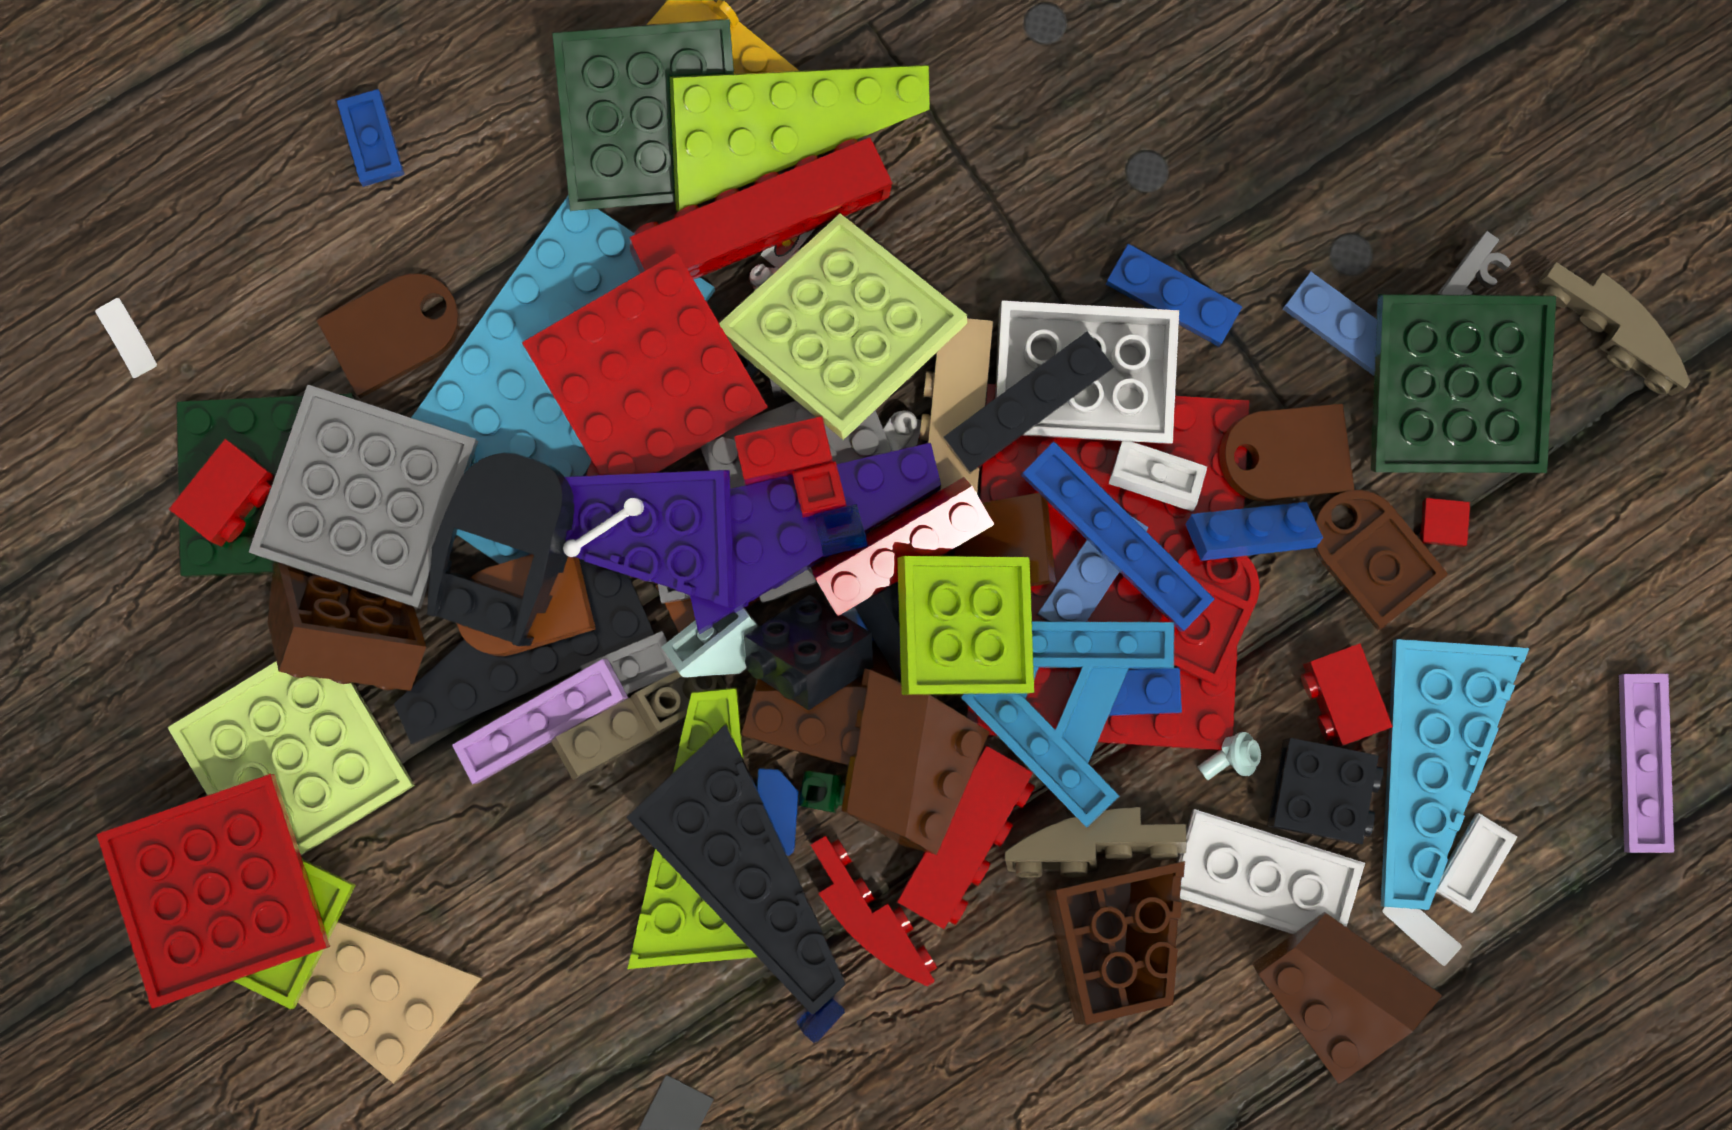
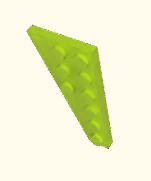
M909 65L670 77L676 210L680 211L688 206L698 205L717 197L724 191L754 182L765 174L791 167L806 157L818 156L835 149L839 144L847 140L862 138L930 110L929 66Z
M737 687L693 691L691 693L674 771L726 723L744 760ZM655 849L627 969L757 957Z

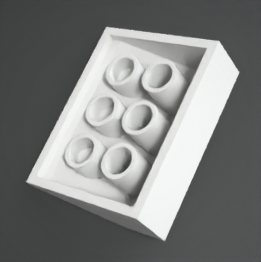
M1002 301L998 319L995 398L1088 331L1114 368L1026 432L1024 436L1172 444L1179 310Z

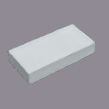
M1476 813L1448 859L1436 893L1465 911L1473 913L1516 841L1517 836L1480 813Z

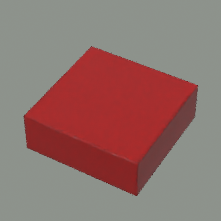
M836 461L792 471L803 518L847 507Z
M1425 498L1423 500L1420 536L1422 543L1456 547L1467 546L1470 502Z

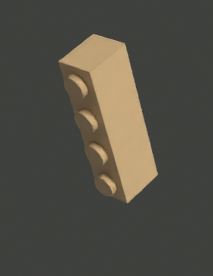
M967 318V324L934 354L936 355L935 371H926L924 397L932 398L930 415L922 414L919 440L928 441L932 445L941 481L940 490L965 477L977 494L979 468L969 474L943 440V437L985 407L993 321Z

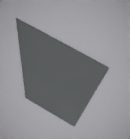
M666 1075L638 1130H699L714 1099Z

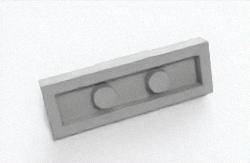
M1486 231L1475 242L1437 294L1472 295L1473 292L1467 287L1475 275L1482 286L1486 288L1495 286L1498 281L1489 275L1488 265L1495 264L1505 271L1511 264L1509 258L1504 254L1490 253L1499 239Z

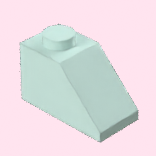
M743 608L735 614L732 612L714 623L713 627L700 635L695 620L661 648L682 677L740 674L747 668L745 664L744 636L759 627V625L748 611Z

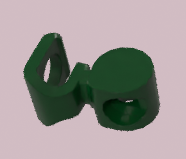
M804 770L798 806L836 813L839 806H842L846 784H843L841 776Z

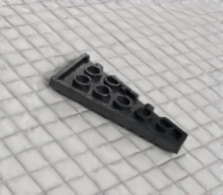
M579 559L595 630L509 656H494L481 652L468 644L466 640H463L412 687L411 691H407L394 703L410 743L413 745L574 674L582 670L580 666L654 635L655 632L630 576Z
M726 723L631 811L626 818L801 1004L814 1015L846 985V980Z

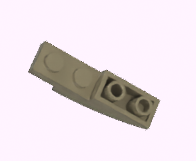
M1557 262L1543 273L1535 285L1544 291L1543 295L1556 296V306L1561 308L1567 306L1581 316L1580 321L1588 328L1597 332L1605 331L1608 333L1599 348L1608 354L1607 359L1613 365L1622 370H1633L1645 378L1644 384L1649 389L1661 395L1669 394L1673 396L1686 389L1690 380L1671 340L1653 316L1625 288L1603 272L1590 281V283H1587Z
M676 671L636 692L623 702L556 736L551 742L571 778L574 780L604 763L607 764L684 721L693 691L726 689L727 686L720 675L682 677Z
M1140 807L1105 810L1088 828L1077 817H1073L1028 836L1005 852V862L1008 872H1015V875L1021 878L1041 877L1042 872L1060 871V875L1063 877L1080 878L1087 876V871H1097V854H1105V857L1111 860H1127L1132 858V854H1150L1151 858L1157 860L1175 859L1178 857V853H1186V824L1141 825Z

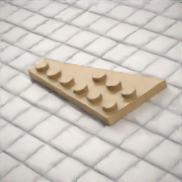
M338 921L328 940L330 947L323 950L298 1003L394 1084L484 977L463 971L446 964V962L425 956L400 944Z

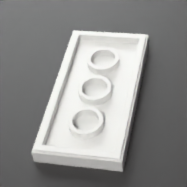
M1195 809L1192 810L1186 830V853H1179L1177 862L1185 861L1180 899L1291 934L1296 933L1323 912H1326L1347 927L1365 866L1364 862Z

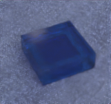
M857 504L813 514L823 556L868 546Z
M833 996L814 1015L807 1010L796 1023L803 1034L815 1043L845 1013V1009L839 1000Z

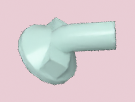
M1239 732L1235 736L1226 737L1221 747L1222 750H1219L1197 767L1207 781L1230 764L1239 775L1250 776L1260 763L1261 750L1259 744L1249 733Z

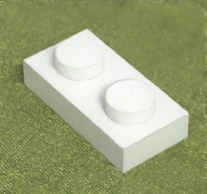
M1122 441L1108 484L1193 512L1199 499L1207 466L1135 442Z

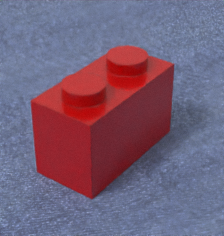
M822 416L734 436L745 485L792 475V471L833 462Z
M225 439L171 505L169 510L207 540L222 547L226 541L231 543L241 534L246 525L244 518L254 506L259 508L267 501L275 475L235 444Z
M1360 643L1303 664L1306 673L1301 674L1302 684L1310 699L1316 698L1322 715L1317 716L1320 731L1326 741L1332 739L1334 747L1349 744L1393 727Z

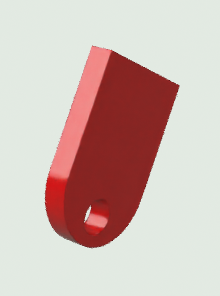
M1193 547L1184 553L1177 562L1215 599L1185 631L1180 632L1175 627L1174 667L1180 668V670L1217 687L1222 680L1257 603L1260 590L1259 577L1249 557L1239 556L1230 557L1235 564L1233 576L1229 579H1220L1212 572V560L1201 561L1196 548ZM1155 607L1148 622L1170 621Z

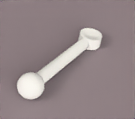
M638 498L628 499L624 504V509L577 540H567L563 545L564 553L569 557L577 556L582 546L629 515H640L644 510L643 502Z

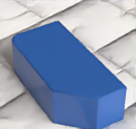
M758 768L757 790L789 856L795 850L799 791L780 770Z

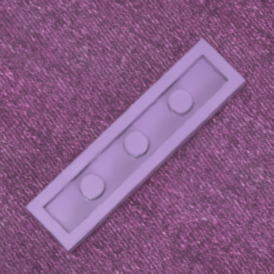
M601 659L452 746L471 783L477 784L547 745L556 736L628 699V696L609 660Z
M1668 674L1619 675L1624 852L1674 853Z

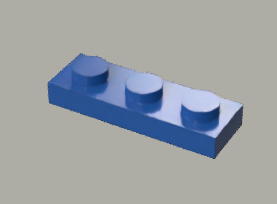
M1127 244L1106 282L1107 286L1149 309L1179 310L1180 326L1218 347L1223 343L1242 309L1241 305L1130 244Z
M1307 502L1191 514L1185 524L1201 561L1316 548L1323 539Z

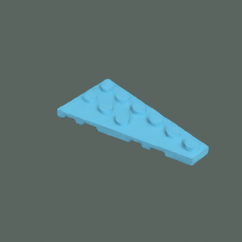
M1402 639L1393 640L1389 715L1393 727L1389 728L1381 886L1382 907L1430 909L1448 862L1447 856L1457 831L1460 830L1463 823L1465 809L1471 794L1474 793L1499 729L1497 726L1505 705L1511 698L1515 687V679L1521 664L1526 659L1529 648Z

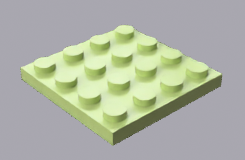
M840 213L719 324L735 350L815 417L822 416L824 424L844 440L967 324V314Z
M277 662L272 663L167 727L207 795L268 774H275L301 855L415 786L354 683L340 684L331 679L310 676L303 678L293 677L287 673L279 672Z

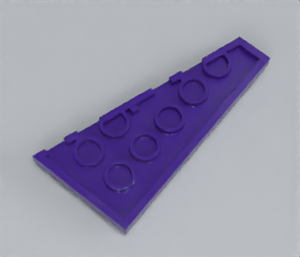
M931 443L837 464L847 507L805 518L802 516L793 475L730 489L734 607H725L713 601L690 595L699 635L732 612L735 614L748 606L749 602L772 588H778L834 554L835 550L854 539L856 541L869 533L870 529L892 516L896 517L941 489V481Z
M730 470L565 477L570 484L574 496L572 530L567 531L565 542L570 539L577 540L624 509L625 502L630 498H638L644 504V510L640 515H629L582 546L580 553L575 556L576 558L647 582L670 587L678 592L695 595L725 607H734Z

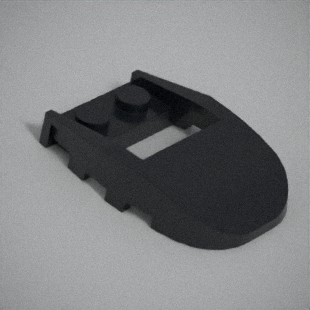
M504 452L479 460L464 473L450 500L432 547L427 615L438 616L512 642L516 646H531L534 637L528 636L537 613H546L553 597L550 595L558 573L564 572L568 558L564 554L563 545L566 540L567 531L572 530L574 496L570 484L559 470L547 463L520 454ZM458 529L534 555L523 596L451 572L452 561L449 560Z

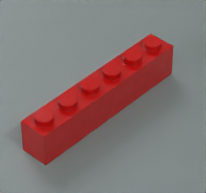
M871 137L860 142L857 139H850L839 144L831 154L818 158L817 155L806 157L796 163L794 169L780 175L778 172H770L758 178L754 186L741 191L737 188L729 189L719 194L713 203L701 208L698 205H691L677 212L672 220L660 225L658 222H650L639 227L634 232L635 235L629 237L630 252L640 273L678 252L694 280L828 224L840 213L843 216H847L883 201L890 196L892 181Z

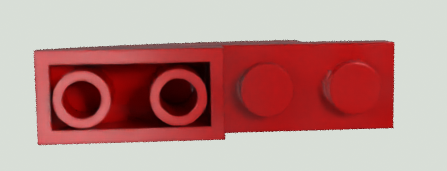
M824 836L811 844L812 849L833 884L818 894L845 930L869 953L898 973L925 986L934 983L935 980L930 972L935 970L937 966L924 945L915 949L907 935L914 928L902 908L899 906L892 911L887 902L872 912L868 904L875 901V898L862 877L854 881L845 866L851 863L852 860L840 840L837 839L831 843L828 837Z

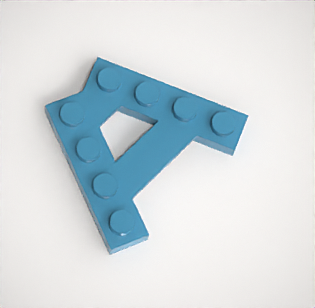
M1032 621L1034 679L1039 668H1082L1056 730L1026 700L1028 693L964 694L961 698L1088 828L1120 797L1088 764L1129 669H1174L1175 624L1174 622Z

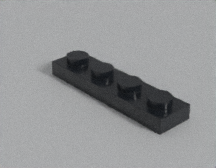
M1087 331L946 434L943 440L966 471L971 474L1111 371L1114 366Z

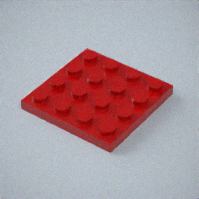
M678 252L522 342L600 475L657 473L768 408Z
M275 774L265 775L96 834L151 1009L330 947Z

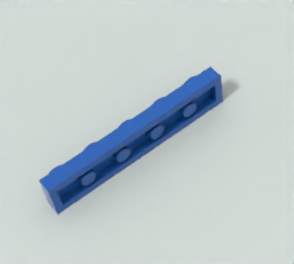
M1054 441L1021 474L1170 622H1174L1175 627L1180 632L1185 631L1214 601L1215 598Z

